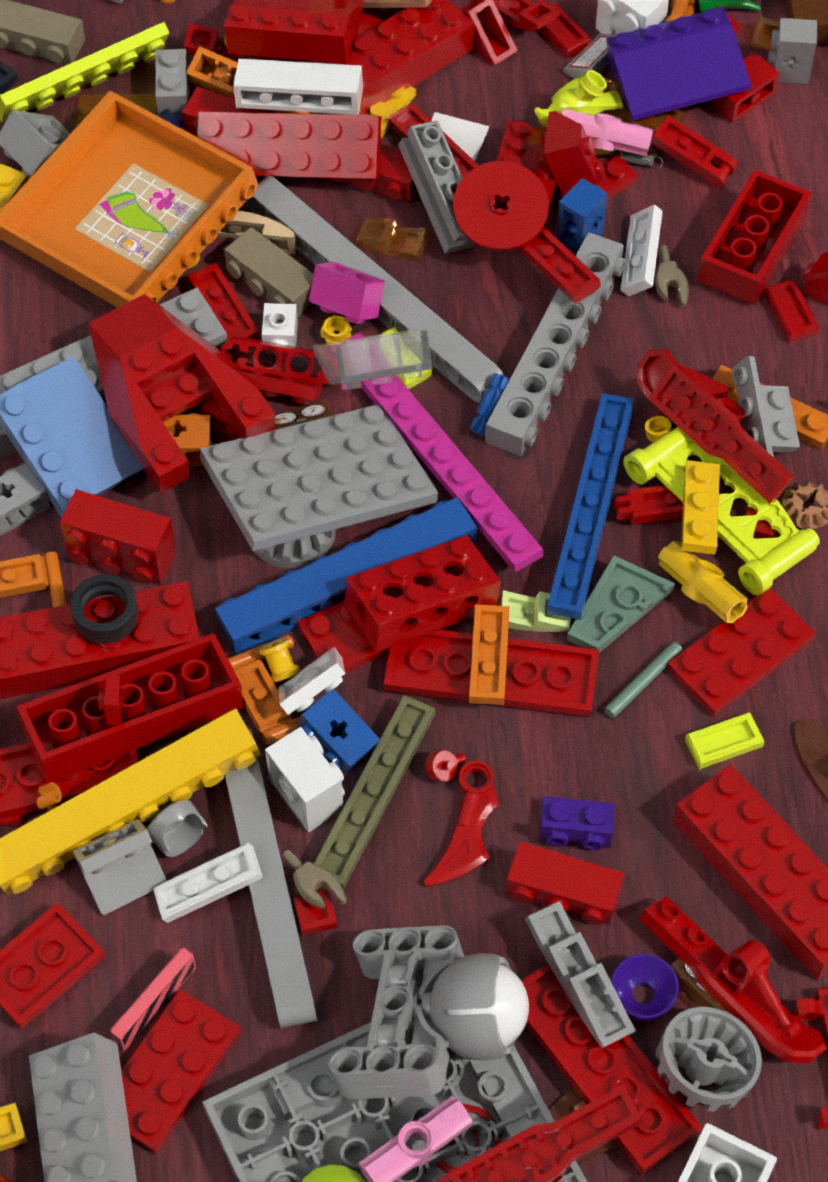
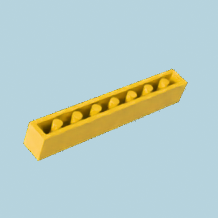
M237 709L226 713L0 838V887L7 895L27 890L32 886V881L43 875L50 876L61 871L65 863L75 858L73 850L137 819L143 823L149 822L161 812L160 810L178 801L190 799L193 792L204 786L212 787L223 780L225 774L234 769L242 770L253 764L256 757L261 754Z

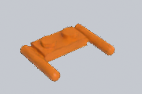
M48 552L44 556L36 554L0 561V598L45 590L49 586L53 607L66 605L59 559L56 552Z
M286 635L278 638H288V649L294 646V640L291 636ZM265 643L232 656L228 660L242 685L243 705L258 733L261 734L264 744L268 745L300 728L297 724L300 717L292 720L291 713L288 715L279 704L278 689L261 661L265 659V656L260 655L259 648L268 644Z

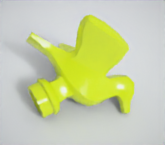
M588 70L585 75L570 81L558 90L551 98L553 102L551 106L547 109L536 107L534 111L540 124L543 127H547L548 114L551 111L561 114L562 109L566 108L595 115V113H600L604 110L621 109L623 104L616 90L603 93V90L607 87L605 79L596 71ZM595 148V156L609 155L611 153L608 150Z

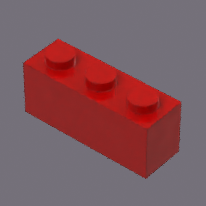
M520 841L507 878L506 894L511 895L513 899L521 903L529 904L535 902L546 907L560 901L566 913L581 916L584 921L590 924L601 925L604 923L611 925L625 873Z

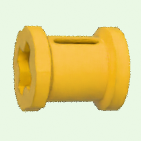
M288 638L272 641L259 648L260 655L266 658L272 673L270 677L273 682L285 680L300 672L299 666L294 665L287 648L289 645Z

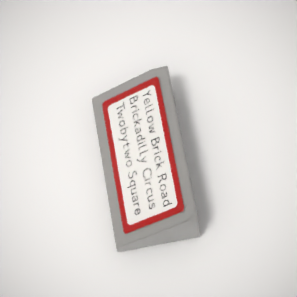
M600 33L563 69V72L574 79L585 75L588 70H593L600 74L609 65L606 38L616 35Z

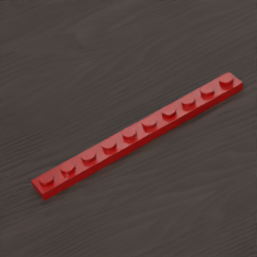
M413 102L388 117L389 126L402 139L408 137L406 132L411 126L433 122ZM443 132L460 173L464 177L479 165ZM496 201L495 209L502 208L505 211L507 203L501 204L499 201ZM543 227L534 240L518 248L524 256L575 304L601 288L600 279L545 227Z

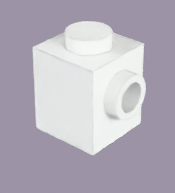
M264 303L262 341L296 347L298 328L297 305ZM263 350V353L276 355L272 350Z

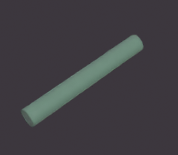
M675 641L671 642L604 708L607 716L614 719L667 667L671 660L683 651L682 647Z

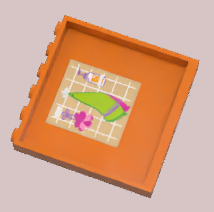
M109 91L0 211V240L117 308L143 294H146L158 303L165 293L176 285L178 278L185 270L196 262L199 254L205 247L216 239L217 234L226 223L235 217L237 211L246 200L253 197L259 186L253 167L118 94Z

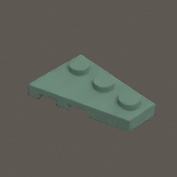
M614 555L585 603L581 620L576 619L569 630L567 640L583 648L599 649L600 653L674 591L675 583Z

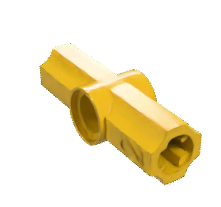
M672 541L668 546L663 547L658 556L660 560L659 565L683 585L681 590L686 596L708 606L726 623H734L735 620L744 615L748 608V599L723 579L725 574L720 568L706 560L699 559L692 552L681 551V543L678 541Z

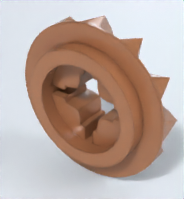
M809 480L804 484L795 482L790 489L785 490L781 505L795 526L803 529H817L828 523V492L823 488L822 483L817 486L811 484ZM812 497L815 498L814 506H809L803 512L804 501H808Z

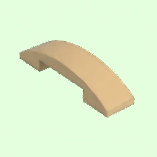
M237 211L235 217L227 222L217 234L219 237L238 238L252 227L285 253L296 255L295 233L281 223L258 214Z

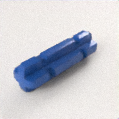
M499 373L492 375L489 382L490 389H486L476 412L478 416L477 418L474 417L470 426V430L473 433L485 436L486 424L509 382L506 376Z

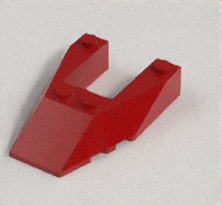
M146 294L88 323L109 416L160 494L189 479V461L163 422L213 397L240 438L255 437L259 434L275 430V413L259 389L223 352Z

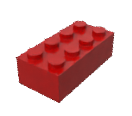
M754 169L701 257L698 281L756 305L807 217L812 192Z

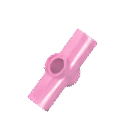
M566 108L562 109V115L582 124L586 135L592 137L595 148L608 151L618 149L647 156L653 129L622 122L620 118L607 114L595 113V115Z
M451 1096L418 1121H411L405 1124L396 1137L359 1162V1168L368 1182H395L414 1167L426 1164L431 1159L433 1153L471 1127L473 1121L461 1102L454 1096ZM411 1138H420L425 1141L426 1146L421 1150L413 1151L405 1144Z

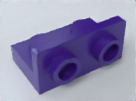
M544 796L539 841H545L552 846L558 847L574 844L583 845L584 848L589 850L611 848L615 803Z

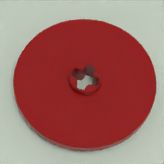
M492 161L472 169L457 186L453 201L454 217L461 232L474 244L493 251L514 250L530 243L542 231L549 210L548 195L541 180L528 168L509 161ZM496 201H499L501 204L507 202L506 210L504 211L502 208L495 209Z

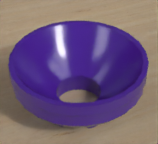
M636 954L626 958L619 963L611 978V983L628 1017L637 1021H654L663 1017L671 1010L678 997L679 983L673 968L660 957L651 954ZM642 985L649 987L654 993L653 1000L647 1004L635 1001L632 991L636 987Z

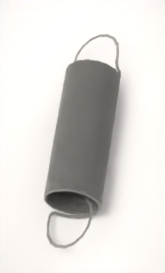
M622 151L621 158L626 163L652 167L654 157H658L648 154L644 156L627 151Z

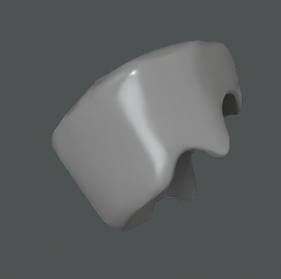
M182 800L163 809L152 819L146 829L152 842L167 857H174L184 853L202 836L203 827L206 828L208 825L190 800Z

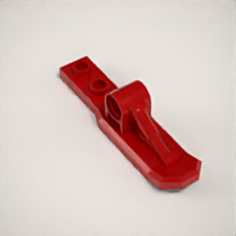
M651 349L645 353L637 364V385L645 396L706 453L721 458L767 502H775L794 479V476L742 429L740 422L745 416L743 409L731 399L725 397L717 399L674 359L667 349Z
M667 896L644 910L639 919L693 971L699 984L729 1014L738 1018L748 1027L755 1039L766 1050L790 1063L810 1064L826 1050V1045L821 1033L802 1023L781 1003L782 1001L767 977L770 955L762 943L749 940L727 954Z
M622 1084L556 1122L536 1124L450 1171L436 1182H559L563 1178V1173L573 1161L640 1125L645 1120L627 1086Z

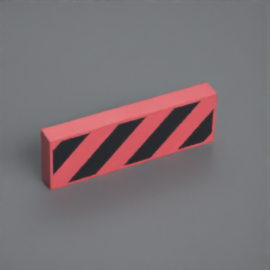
M184 947L175 954L110 1029L113 1041L117 1043L121 1050L125 1051L196 969L194 955Z

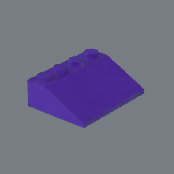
M723 7L709 9L702 13L679 17L672 21L649 25L646 28L623 32L606 38L610 69L633 121L751 89V82L732 24Z

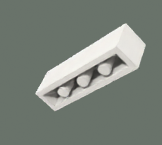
M239 59L233 84L236 108L359 115L363 92L362 66Z

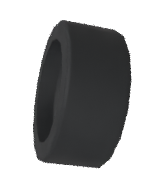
M101 574L91 576L81 582L72 594L70 607L75 628L82 637L93 643L109 644L118 642L128 636L137 625L139 610L135 591L126 580L116 575ZM114 595L125 602V611L112 622L94 623L85 617V606L97 596Z

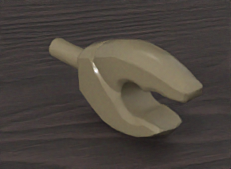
M666 245L660 247L663 263L657 266L654 276L656 292L664 302H667V288H676L680 306L685 307L689 296L687 278L675 261H670L668 248Z
M286 850L283 853V857L296 870L293 874L294 883L299 894L306 902L317 908H325L323 899L316 892L319 888H325L342 905L346 903L347 898L342 886L330 871L309 861L303 865L290 850Z

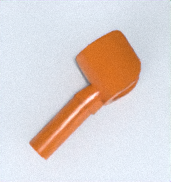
M51 782L39 787L38 792L42 796L38 797L37 806L40 809L48 808L49 811L58 807L57 803L61 801L62 794L57 784Z

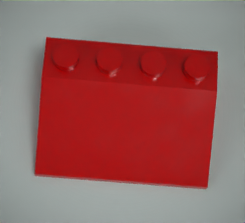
M235 0L230 5L224 23L228 54L347 64L365 0Z

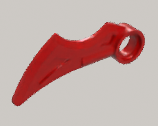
M476 760L467 762L459 772L458 785L460 791L464 794L463 802L449 845L438 864L424 880L426 887L460 878L490 859V855L483 844L482 829L487 817L499 804L493 784L494 773L492 768L485 762ZM474 772L481 773L485 776L486 783L479 788L471 787L466 781L467 776Z

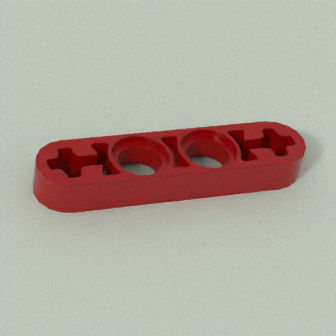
M231 337L224 342L221 348V352L238 369L327 385L340 383L346 373L344 359L334 353L244 337ZM237 344L240 351L249 353L251 350L250 346L256 347L253 354V364L247 363L249 356L240 355L238 360H233L232 354L228 353L227 349H232L233 345ZM269 349L276 354L277 361L274 365L264 366L260 363L258 355L262 350ZM296 355L305 356L309 362V367L303 372L295 371L290 365V360ZM314 357L320 358L318 363L320 366H328L330 361L336 362L335 366L341 369V372H335L334 377L327 376V370L317 369V375L311 374L314 367Z

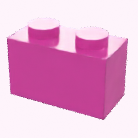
M338 262L315 264L309 302L320 305V310L324 312L340 313L345 315V320L361 324L364 323V320L378 318L385 281Z

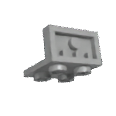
M139 819L72 851L95 902L103 915L152 892L153 887L167 881L150 845L152 843L150 835Z

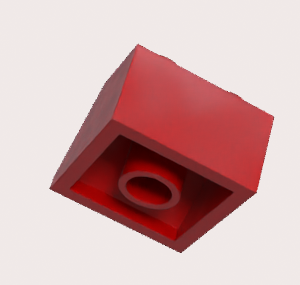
M556 111L549 112L544 155L563 197L582 178L592 185L600 187L601 178L605 177V169L602 160H597L595 156V146L592 137L586 135L582 124Z

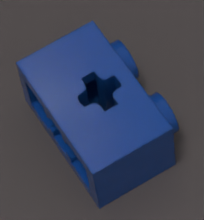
M582 178L559 201L556 238L576 254L588 232L598 236L604 233L607 193L599 186L592 185Z
M334 689L327 692L306 710L297 722L298 726L302 727L308 737L314 735L323 748L325 759L328 763L335 762L343 775L372 751L380 741L378 736ZM338 729L342 733L341 736L338 735L333 738L330 732Z

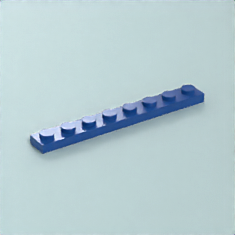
M602 393L547 606V614L580 620L582 618L630 425L634 398Z

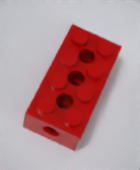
M468 535L347 577L344 605L375 652H379L472 618L475 614V604L497 606L501 581Z

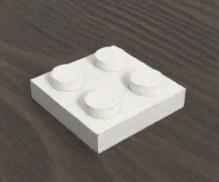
M333 647L278 687L279 704L288 715L294 710L298 713L305 710L314 702L313 697L323 689L329 692L343 681L342 676L345 674L343 659L336 648Z

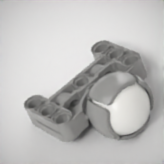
M450 926L366 930L354 939L353 949L364 976L369 979H379L367 1046L341 1048L331 1056L329 1068L341 1096L347 1099L435 1095L444 1088L449 1061L447 1047L457 1055L471 1060L482 1061L499 1059L512 1051L514 1042L522 1033L528 1019L529 1000L526 989L519 977L511 971L509 963L504 957L487 953L464 956L457 933Z

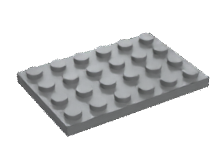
M379 405L265 432L255 437L241 438L200 448L199 458L252 551L436 503L438 498V492L392 420Z

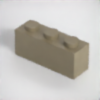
M0 0V48H7L26 55L41 57L55 63L68 65L74 62L85 42L82 19L10 0Z
M252 227L224 249L226 269L229 274L236 279L240 278L248 284L256 295L263 296L275 304H296L297 318L314 304L309 302L314 274Z

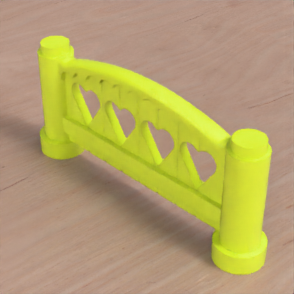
M676 427L643 450L635 449L624 457L625 470L633 481L638 484H644L656 476L682 502L684 467L688 456L697 455L701 458L702 462L720 464V477L724 480L725 485L733 488L734 492L719 494L718 536L746 562L739 568L738 574L743 586L753 595H761L771 588L773 580L813 553L820 544V539L814 530L807 528L806 530L802 529L799 531L795 527L778 500L773 503L767 502L721 458L706 453L679 427ZM736 498L744 499L748 507L754 508L757 514L753 516L731 517L730 511L733 501ZM759 520L769 522L771 529L777 530L781 535L778 538H753L755 527Z

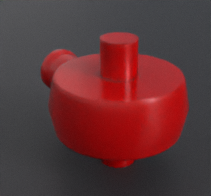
M444 749L436 750L430 753L426 759V773L433 781L445 783L455 777L458 765L465 764L466 757L463 753L454 755Z

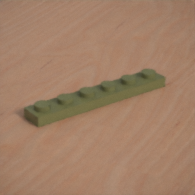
M405 695L401 699L314 862L317 866L330 871L337 878L343 890L436 714V708Z

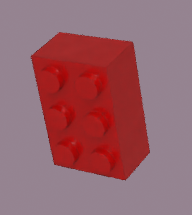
M75 489L60 520L68 557L80 564L90 563L100 566L112 574L122 573L132 576L135 580L144 584L151 582L162 585L176 555L171 518Z

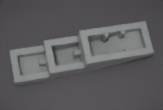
M559 901L526 917L525 921L554 975L600 1047L603 1048L635 1032L602 963L596 964L581 932L576 934L561 902Z

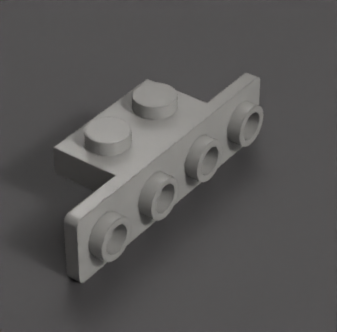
M746 356L733 367L732 375L733 383L736 386L738 405L745 412V416L742 419L744 430L773 457V452L796 451L800 448L788 386L760 385L755 357Z

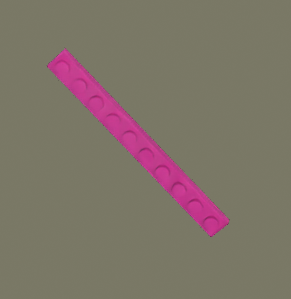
M359 332L333 346L334 354L344 359L346 370L374 404L379 405L392 420L403 439L452 498H459L477 528L511 569L516 573L542 558L543 548L365 337Z

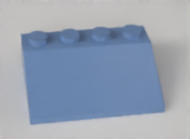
M75 356L20 382L0 394V425L24 462L46 489L48 499L61 518L75 489L101 496L144 469L111 420L107 405Z

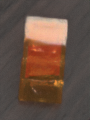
M365 217L356 242L359 246L384 255L409 260H421L429 234L426 228L397 227L394 218Z

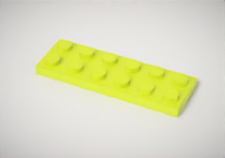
M160 23L1 94L0 122L7 121L12 110L24 112L37 108L38 111L51 106L54 103L53 100L60 96H64V98L72 97L81 91L80 87L89 83L91 86L99 85L108 79L107 75L116 71L118 74H123L134 67V63L144 59L145 62H150L156 59V50L163 49L170 33L165 23Z

